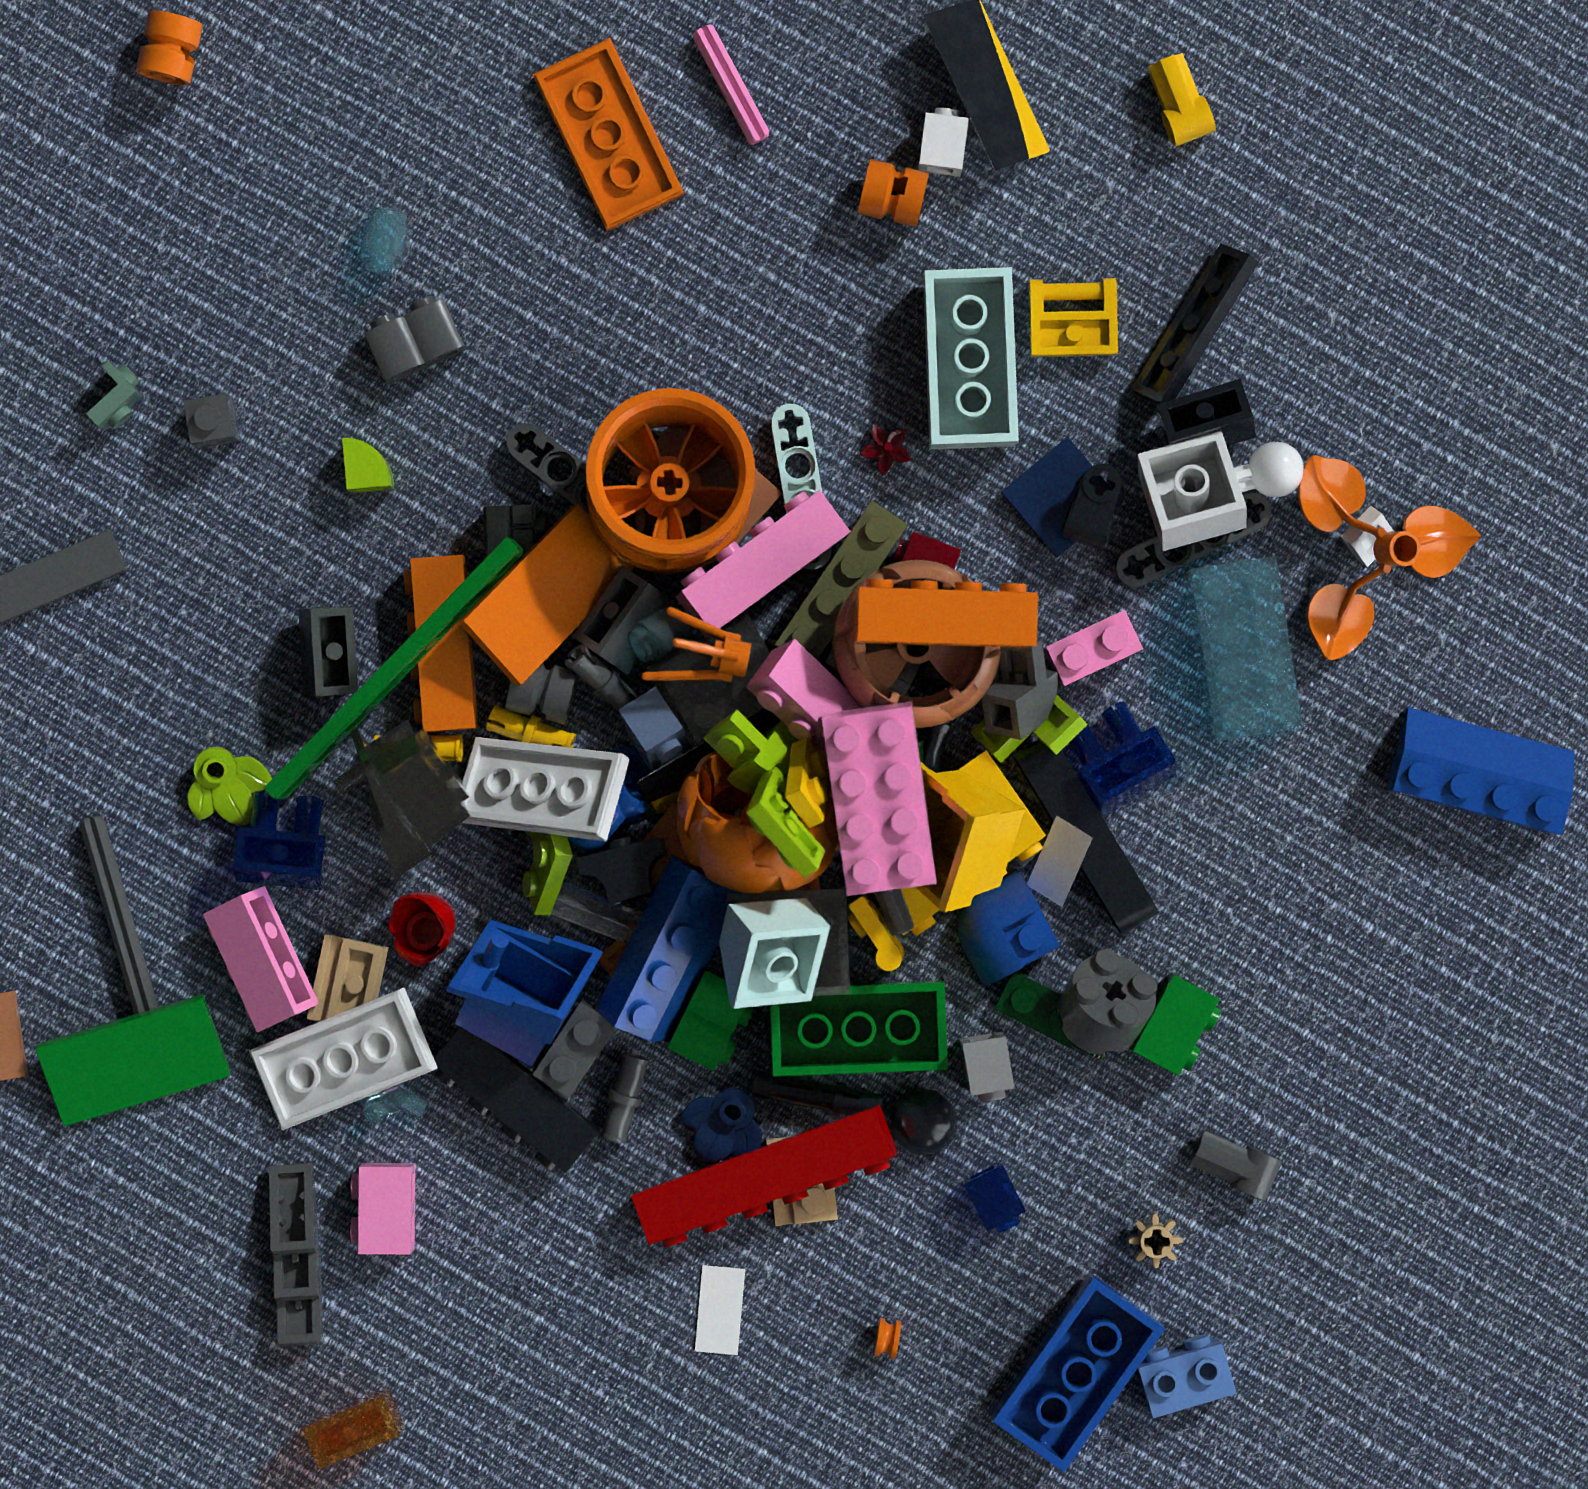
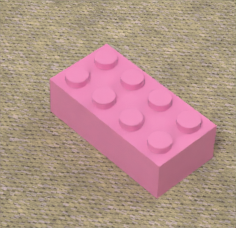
M912 701L824 713L822 724L847 896L936 884L937 875Z

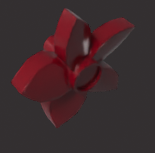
M873 425L871 436L875 444L866 446L859 454L868 459L878 458L877 468L882 476L890 470L893 461L896 463L911 461L908 452L903 447H899L904 440L905 429L895 430L887 437L882 428Z

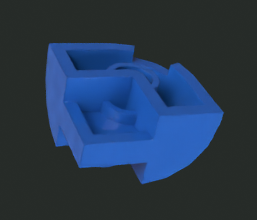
M1017 869L1003 877L1000 887L973 896L971 906L963 907L959 914L957 935L962 950L983 987L1022 969L1023 966L1060 947L1038 902Z

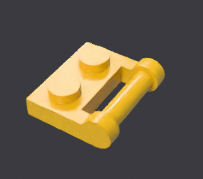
M1102 278V282L1043 284V279L1029 280L1031 357L1118 355L1116 278ZM1102 300L1103 311L1044 312V301Z
M868 893L862 894L848 905L852 912L847 916V919L860 938L868 934L878 949L876 954L877 965L882 970L893 971L900 966L903 960V945L896 935L892 936L890 934L884 917Z

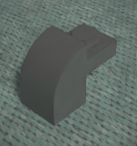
M1037 639V646L1033 648L1000 647L1002 679L990 686L982 697L986 732L1021 740L1036 730L1048 717L1057 693L1058 673L1045 668L1041 639Z

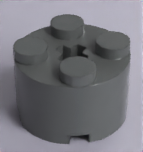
M1100 950L1096 955L1088 957L1078 965L1057 1002V1015L1060 1013L1063 1022V1032L1073 1044L1092 1054L1103 1055L1105 1051L1118 1050L1117 1053L1124 1052L1135 1042L1154 1011L1157 982L1134 962L1118 956L1112 950Z

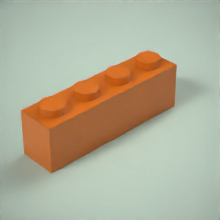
M450 555L410 559L411 569H404L406 595H413L414 612H407L409 637L467 578L465 556ZM457 623L411 670L412 681H419L421 697L413 700L415 724H423V732L426 733L479 729L472 637Z
M866 579V587L855 589L854 643L1033 648L1037 646L1038 592H1026L1027 584L1000 583V591H982V583L955 582V590L937 589V581L915 580L911 581V589L893 588V580Z

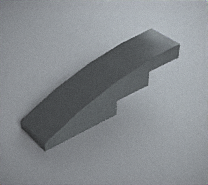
M312 1163L269 1166L270 1249L273 1254L274 1298L277 1301V1342L280 1347L323 1344V1315L314 1167Z

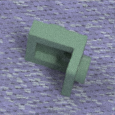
M109 360L101 365L118 385L86 413L99 428L105 431L110 426L113 429H117L124 424L133 414L130 408L143 397L135 387L141 381L123 362L118 367Z

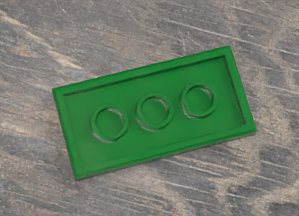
M203 994L38 1043L35 1048L64 1127L230 1077L231 1074Z

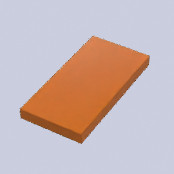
M610 38L532 74L606 231L612 230L684 195V191Z
M575 504L559 518L458 623L513 684L519 686L585 620L620 568L624 566L632 571L635 567L617 557L603 543L592 524L590 516L579 504Z

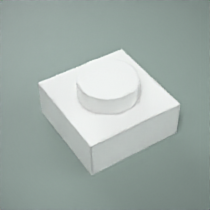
M1372 506L1357 519L1374 527L1384 528L1386 532L1393 531L1382 513ZM1352 526L1341 535V538L1356 559L1366 567L1376 559L1373 546L1377 538L1374 535Z

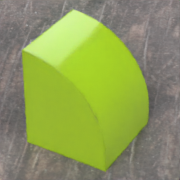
M342 438L346 488L350 493L395 490L391 468L386 459L374 447L358 439Z

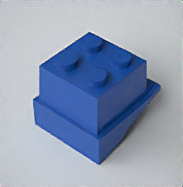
M490 920L446 989V992L465 997L455 1024L527 1065L532 1066L545 1043L551 1044L593 973L603 952L595 947L557 935L551 939Z

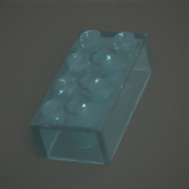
M1276 556L1195 568L1185 572L1211 743L1302 729V718Z

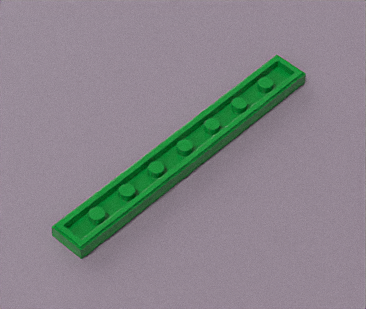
M506 537L264 787L266 792L273 799H287L522 557L525 550L514 539Z

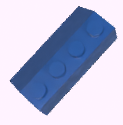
M1407 707L1385 791L1550 835H1562L1573 795L1575 751Z
M671 855L596 1011L615 1028L648 1041L670 1042L719 943L728 904L739 903L743 892L730 890L715 884L706 877L701 867H695L689 861Z

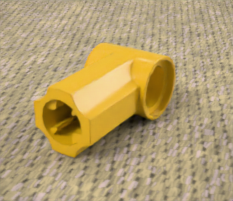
M1183 53L1171 55L1148 66V73L1163 108L1161 111L1163 124L1174 147L1216 131L1214 117L1209 104L1203 95L1199 96Z

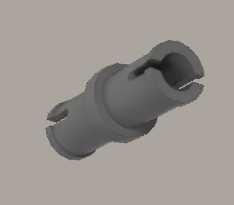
M584 644L576 646L568 654L567 657L570 659L565 660V666L572 669L589 685V691L595 697H603L617 711L641 696L620 679V672L612 665H604Z
M623 1052V1059L615 1088H610L607 1098L611 1102L603 1130L600 1133L602 1138L618 1143H627V1136L635 1107H640L642 1097L639 1096L647 1065L650 1062V1059L644 1056Z

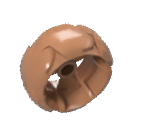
M908 560L893 563L863 579L843 602L833 629V657L835 669L842 685L847 688L851 696L863 708L912 701L915 728L941 725L952 721L970 710L987 692L996 675L1001 655L1000 647L919 645L923 648L922 653L919 655L916 652L910 656L906 653L907 647L905 644H891V649L865 655L866 644L854 643L855 589L866 587V579L893 580V588L911 589V581H937V589L955 590V582L974 581L948 565L928 560ZM928 660L942 677L951 683L940 692L926 697H908L900 695L894 690H889L905 665L915 666Z

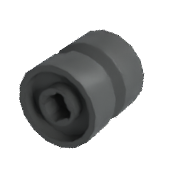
M542 663L522 685L515 686L511 681L506 701V710L530 716L536 710L540 712L541 719L565 725L572 706L578 675L572 669L555 665L551 670H546L544 663Z

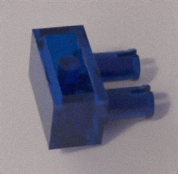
M1125 701L1115 704L1117 708L1115 712L1112 707H1109L1101 715L1119 742V746L1105 753L1090 730L1088 723L1079 735H1076L1069 742L1082 764V767L1079 768V780L1102 818L1176 776L1177 761L1156 727L1153 726L1142 732L1128 710Z
M264 791L254 792L250 828L238 827L233 863L235 881L322 890L327 842L326 836L319 835L324 800L312 796L310 813L307 814L308 796H298L296 798L297 804L293 832L276 831L278 808L281 799H273L268 794L267 808L264 809Z

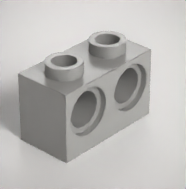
M1002 1032L959 1038L966 1087L971 1096L977 1095L980 1102L1006 1098L1005 1090L1015 1089L1006 1036Z

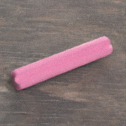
M709 24L699 28L693 33V39L748 143L753 145L763 141L769 136V129L714 26Z

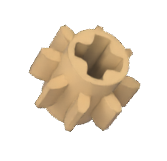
M1152 1212L1150 1222L1143 1224L1137 1219L1134 1220L1139 1230L1137 1236L1127 1237V1241L1130 1244L1139 1245L1140 1249L1134 1256L1138 1262L1147 1255L1151 1257L1154 1268H1158L1160 1258L1167 1256L1173 1261L1176 1260L1175 1254L1171 1250L1173 1244H1180L1183 1242V1239L1178 1235H1171L1169 1232L1176 1223L1172 1218L1161 1224L1159 1223L1157 1213ZM1157 1229L1160 1235L1166 1239L1165 1242L1158 1243L1157 1250H1152L1151 1246L1144 1242L1145 1238L1152 1237V1230Z

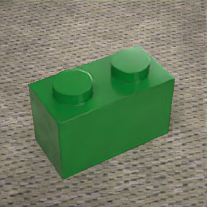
M1169 973L1156 997V1004L1152 1015L1129 1049L1178 1076L1182 1069L1189 1071L1200 1053L1201 1048L1195 1045L1203 1030L1210 1033L1221 1014V1010L1216 1008L1220 999Z

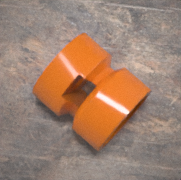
M149 11L143 34L148 40V44L140 48L135 72L164 83L182 86L190 85L195 60L190 56V52L198 50L203 24L194 19L170 12Z
M870 159L858 214L882 219L886 214H889L894 223L917 227L929 172L908 167L902 172H897L892 163ZM892 191H895L898 193V195L894 196L891 195Z

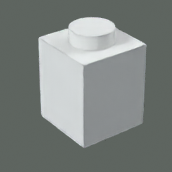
M935 108L934 113L926 112L918 170L934 174L961 176L969 118L960 117V111L950 108Z

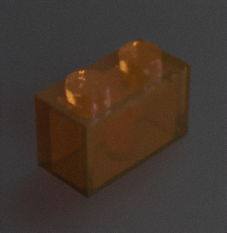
M388 1387L311 1419L302 1430L318 1469H322L400 1436L405 1429V1425Z

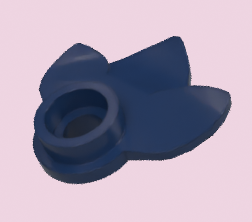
M730 1087L720 1091L716 1097H697L688 1103L681 1115L680 1121L683 1124L697 1130L694 1150L699 1162L703 1164L718 1162L727 1157L730 1152L738 1156L761 1147L762 1131L753 1119L755 1103L751 1095L743 1089ZM736 1105L741 1113L737 1116H731L726 1112L725 1107Z

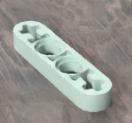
M797 404L782 405L773 414L772 434L785 505L803 491L810 497L819 490L822 492L808 413ZM793 412L795 419H802L803 425L798 426L796 430L797 440L800 442L807 439L808 447L793 446L785 451L781 450V443L789 444L790 442L787 429H779L778 423L785 420V413ZM801 454L809 460L810 471L805 477L793 478L787 473L785 463L790 456ZM832 547L818 556V562L809 563L803 569L808 571L822 569L830 560Z

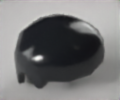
M916 1088L902 1094L892 1107L890 1115L892 1133L900 1145L913 1154L935 1155L946 1150L956 1137L958 1120L956 1111L951 1103L936 1090Z

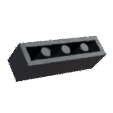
M462 1027L456 1031L434 1058L438 1067L434 1074L438 1079L453 1090L458 1085L471 1095L468 1103L485 1117H488L491 1113L505 1123L501 1130L519 1145L527 1141L538 1151L534 1157L553 1173L558 1168L566 1173L601 1130L553 1089L535 1077L530 1070L513 1056Z

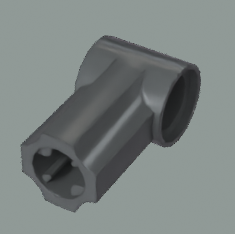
M1203 1130L1193 1148L1189 1164L1231 1182L1230 1186L1266 1201L1283 1161L1247 1145L1244 1148L1231 1142V1140Z

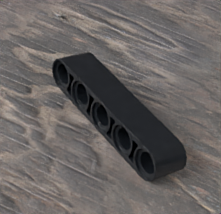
M1036 739L1013 753L1012 756L1051 822L1054 823L1056 816L1092 837L1080 870L1119 933L1124 935L1159 914L1155 903L1062 750L1056 755L1042 741Z

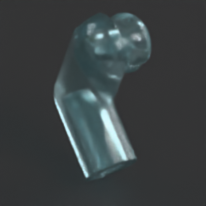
M396 1085L368 1096L364 1102L363 1115L369 1122L379 1123L383 1121V1118L402 1111L421 1120L429 1100Z

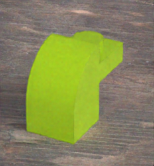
M737 709L710 728L703 738L734 769L727 780L738 789L754 794L761 776L774 766L777 767L786 779L788 778L792 743L799 741L789 732L788 727L782 721L761 734Z

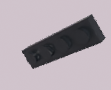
M1220 243L1131 388L1135 394L1154 404L1176 399L1259 264L1254 257Z

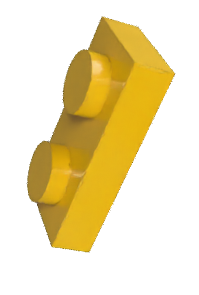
M806 737L792 743L785 798L805 825L811 828L824 822L830 773L826 754L822 750L817 751L809 738Z

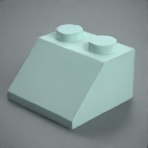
M806 898L728 904L719 944L729 1002L733 1008L811 1001L830 926Z

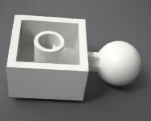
M1222 431L1137 454L1138 476L1162 551L1245 529L1247 525V506L1242 492L1256 489L1269 497L1286 496L1299 486L1304 470L1303 460L1298 451L1283 442H1269L1260 446L1252 454L1249 464L1234 468Z

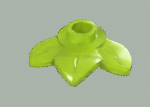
M209 747L202 750L195 758L193 772L196 779L188 790V805L193 815L199 821L206 819L216 811L227 822L245 826L250 822L253 813V797L251 793L265 790L264 787L272 780V777L265 766L251 756L234 757L228 750L222 747ZM211 763H220L224 768L223 772L218 776L210 775L207 772V767Z

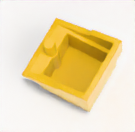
M920 761L937 878L936 884L916 886V888L943 912L971 906L973 896L1000 887L1025 809L961 770L935 773Z

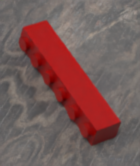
M879 1104L649 1187L631 1195L648 1245L661 1241L663 1248H667L688 1240L686 1232L701 1227L703 1233L706 1234L727 1226L726 1217L742 1212L743 1218L748 1219L767 1212L768 1207L766 1203L782 1198L784 1205L808 1197L807 1188L822 1183L824 1189L829 1190L848 1183L847 1174L863 1169L865 1176L887 1169L890 1167L888 1159L896 1156L898 1152Z

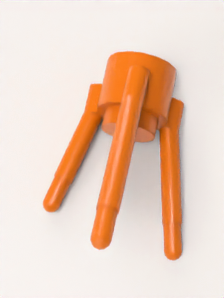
M673 607L667 608L666 613L669 616L722 640H715L714 646L674 638L672 641L675 647L712 656L710 666L717 667L718 670L644 672L641 676L643 680H720L731 683L733 676L744 678L751 643L740 641V634L726 632Z

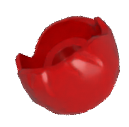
M415 891L401 896L394 902L388 930L395 936L394 947L398 956L409 962L410 965L420 967L434 960L446 950L455 931V913L447 900L434 893Z

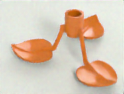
M1312 455L1304 464L1303 477L1298 486L1299 505L1305 519L1313 527L1323 532L1335 531L1344 520L1348 525L1374 535L1377 539L1374 542L1373 552L1376 560L1380 563L1379 567L1351 583L1348 590L1340 584H1327L1318 589L1310 598L1306 610L1309 631L1322 656L1327 660H1335L1353 651L1365 639L1372 627L1374 605L1369 597L1355 594L1360 587L1382 574L1389 573L1392 566H1410L1415 572L1428 578L1444 576L1459 564L1467 551L1480 539L1481 535L1470 523L1456 513L1437 506H1422L1412 510L1404 519L1403 531L1386 532L1384 528H1377L1359 521L1350 514L1357 512L1365 501L1366 485L1360 472L1343 460Z

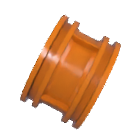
M677 388L656 389L640 393L624 401L603 420L589 447L586 463V494L592 524L603 543L617 557L647 572L681 574L694 571L700 566L704 567L717 560L714 556L735 542L739 537L749 513L755 483V460L752 447L744 429L736 418L721 404L703 394ZM658 427L688 429L689 431L679 456L661 457L650 429ZM618 449L636 466L642 469L638 476L637 486L619 485L603 487L605 470ZM721 451L731 467L736 488L702 486L701 478L696 470ZM664 479H673L674 486L681 488H675L674 495H666L664 487L657 485L664 486ZM642 508L650 515L657 517L652 537L634 530L623 520ZM696 508L699 512L717 522L706 531L686 538L681 518L689 515Z

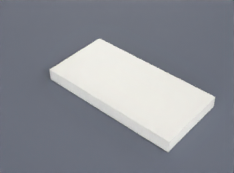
M475 737L452 818L459 823L607 841L630 759L621 753Z
M405 988L249 1050L282 1130L438 1068Z

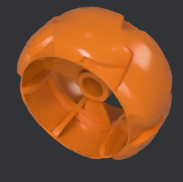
M715 750L703 757L695 770L687 774L677 801V835L687 860L693 866L701 867L706 877L715 884L743 893H761L782 889L790 891L809 883L821 875L830 865L834 853L840 847L830 775L824 822L808 828L802 819L799 820L825 849L818 870L804 879L796 869L789 868L782 861L778 848L767 836L760 835L753 828L746 811L754 794L738 789L727 780L734 769ZM743 808L741 817L725 813L730 810Z

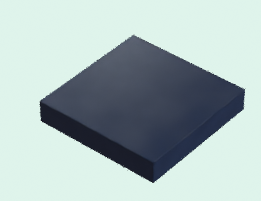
M1068 436L1001 492L1055 558L1059 557L1075 543L1074 541L1061 538V533L1070 505L1075 499L1083 474L1092 467L1091 463ZM1101 475L1097 478H1090L1089 484L1095 486L1094 494L1100 496L1103 491L1112 489ZM1119 497L1117 499L1114 510L1120 504L1123 503V501Z

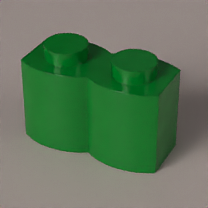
M706 969L667 1048L712 1071L715 1070L718 1062L726 1066L737 1045V1042L730 1039L737 1023L746 1027L755 1006L733 1008L729 1002L725 977Z

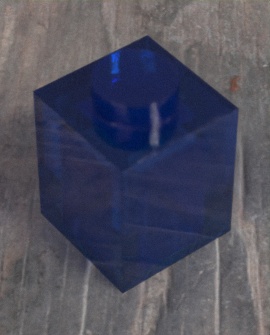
M1001 1161L962 1180L987 1231L996 1228L997 1232L1001 1233L1021 1222L1019 1215L1025 1213L1026 1210Z

